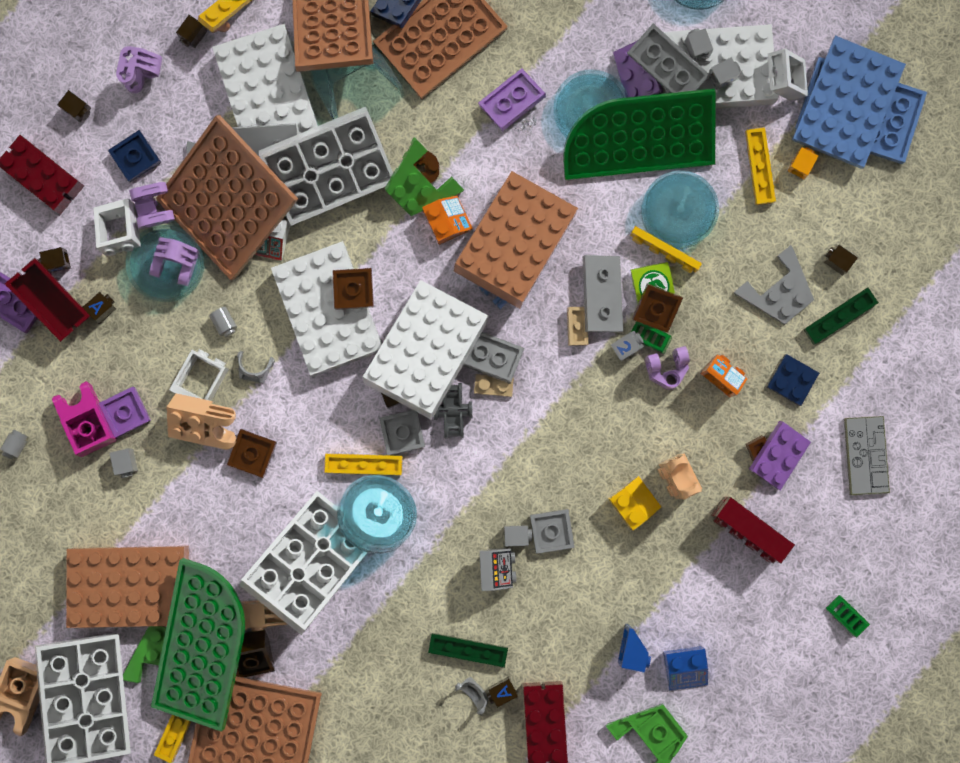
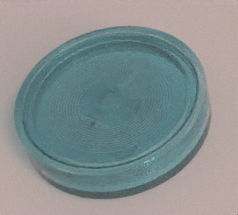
M583 70L574 73L560 85L556 93L553 106L555 123L562 135L567 138L570 129L583 113L599 103L612 99L628 98L627 92L614 76L604 71Z
M672 171L657 178L646 191L641 205V218L646 231L676 249L689 248L703 241L715 227L719 216V202L713 187L703 177L689 171Z
M171 225L154 226L140 233L141 247L128 251L126 255V272L135 289L144 296L159 302H174L191 294L199 285L205 268L203 251L195 239L181 228ZM160 237L174 239L198 249V258L188 286L178 284L182 264L166 260L160 278L149 275Z
M369 475L357 479L346 489L338 504L337 520L344 537L353 546L368 553L383 554L394 551L408 539L416 524L417 510L411 494L402 484L386 476Z

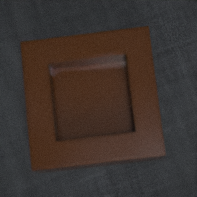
M761 435L745 444L752 461L755 460L766 443L765 436Z

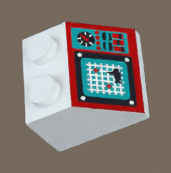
M282 219L255 255L282 261L290 223Z

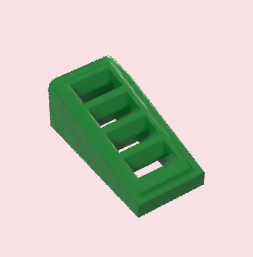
M636 321L631 332L635 331V333H638L640 327H643L644 329L640 335L643 339L648 330L651 331L647 340L643 339L644 343L642 344L664 355L672 340V336ZM654 334H657L658 336L654 344L650 343ZM661 338H665L661 347L657 346Z
M840 595L826 607L832 616L853 637L857 638L870 625ZM842 603L843 606L835 612L834 609ZM848 609L849 611L841 618L840 615ZM854 615L855 617L847 624L846 621ZM858 621H860L861 623L855 629H853L852 627Z

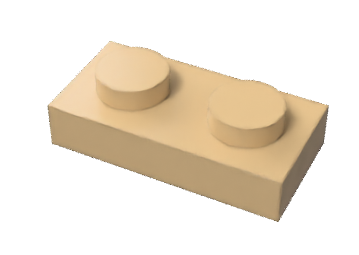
M568 307V346L589 345L588 332H585L584 307Z
M476 374L474 393L512 397L514 378L511 384L488 375Z

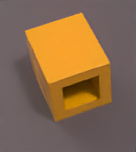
M801 147L787 171L805 179L814 166L818 155L814 154L815 152L810 148Z

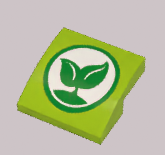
M668 262L630 269L637 305L647 283L675 294Z

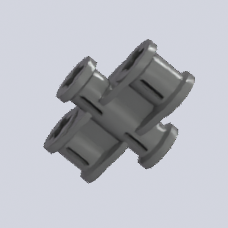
M458 383V385H451L449 391L457 392H447L443 399L444 405H440L434 415V420L444 418L445 439L458 436L464 438L463 417L473 419L472 401L462 404V383ZM450 429H459L458 431H449Z

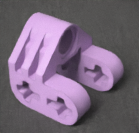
M124 47L120 52L116 72L117 79L125 85L129 92L138 93L143 88L145 78L159 77L162 57L143 48ZM131 53L133 57H131L128 62L126 56H130ZM136 81L138 86L132 88L130 85Z
M158 182L129 190L131 200L135 202L138 215L136 221L139 229L142 230L175 221L173 210L157 212L156 208L158 204L154 196L168 193L166 182Z
M160 237L149 275L160 278L165 262L169 260L182 264L178 284L188 286L198 258V249L174 239Z
M686 346L674 349L672 354L676 369L664 372L662 375L660 373L661 363L658 354L647 355L645 364L649 379L665 389H675L689 369L690 359ZM667 376H673L676 383L674 385L668 384L666 381Z

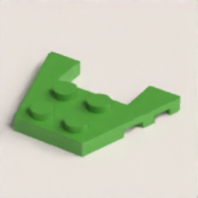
M415 137L412 139L408 151L404 153L399 167L395 169L385 187L386 192L410 216L423 211L422 207L438 199L455 196L464 191L452 176L436 189L413 165L427 152V149Z
M148 626L123 674L124 681L140 683L144 663L159 665L166 626Z
M663 703L605 725L616 740H619L634 728L657 758L654 763H670L688 737Z

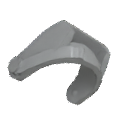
M238 352L240 379L264 383L272 365L275 363V359L270 357L269 363L263 371L249 373L242 364L244 352Z
M472 677L467 678L461 684L457 683L455 685V690L458 691L460 689L465 692L476 705L477 714L482 715L485 712L488 697L480 685Z

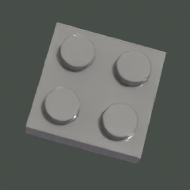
M415 410L379 418L387 455L425 447L418 412Z
M569 509L530 515L536 554L575 548Z

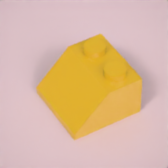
M639 476L608 498L630 530H635L661 508V505Z

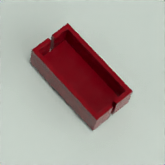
M19 135L10 145L11 151L8 152L6 150L0 157V168L52 210L61 215L71 203L63 195L66 193L74 199L83 189L84 185L26 138Z
M37 258L32 259L21 269L25 272L23 275L17 272L5 283L60 342L75 330L72 326L78 327L90 317L83 309V306Z
M723 497L711 514L714 517V523L721 528L730 529L728 533L734 538L745 540L744 545L752 551L761 552L760 557L768 563L774 564L777 562L782 564L795 546L794 543L732 497Z
M562 681L544 682L545 689H541L540 682L523 683L528 763H568Z

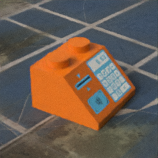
M457 195L438 199L422 207L423 213L439 245L473 230Z
M717 354L700 374L728 397L736 396L747 381V378L744 376L745 373L740 368L731 366L729 364L730 360L724 355L719 356Z

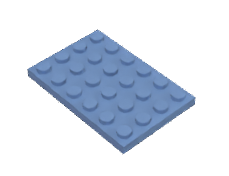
M835 35L792 141L863 169L906 64Z
M818 57L807 89L808 96L804 98L795 129L798 126L823 65L824 58ZM898 83L870 154L900 164L905 163L927 92Z

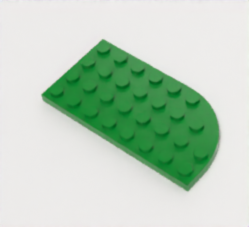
M715 89L618 98L593 106L577 119L566 138L563 151L565 180L715 165Z
M185 558L179 560L151 708L222 732L226 726L244 639V611L236 591L220 573L206 565Z

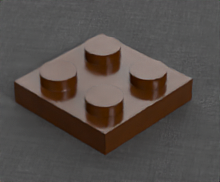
M372 268L333 270L335 310L374 308Z
M647 283L632 319L668 333L683 297Z
M240 429L227 465L264 478L277 442Z

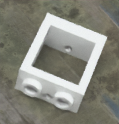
M787 49L768 53L770 91L788 100L807 97L805 59Z
M129 198L94 207L96 248L105 256H113L122 251H131L134 248L141 247L140 231L136 221L138 215L135 204ZM126 217L127 236L107 241L106 221Z
M199 349L197 352L191 350L169 390L177 394L203 399L181 387L195 361L199 358L220 370L204 398L205 400L212 401L229 369L224 367L225 362L217 358L214 361L209 359V354Z

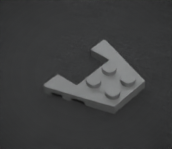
M791 245L777 256L789 273L760 296L748 281L733 292L736 296L744 299L784 325L814 301Z

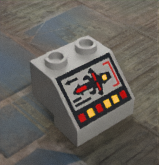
M511 548L480 550L482 591L513 588V583H516V571H512V564H515V552H511Z

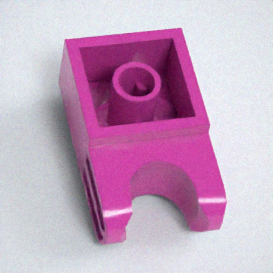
M87 381L79 386L82 397L80 402L74 406H69L65 398L58 394L52 397V402L60 417L64 431L75 455L79 457H84L117 441L100 408V402L94 389ZM88 428H92L91 432L87 434Z

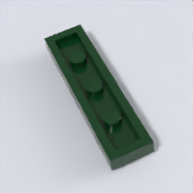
M867 287L803 330L813 345H815L879 302L869 287Z
M432 633L428 653L505 668L508 647Z

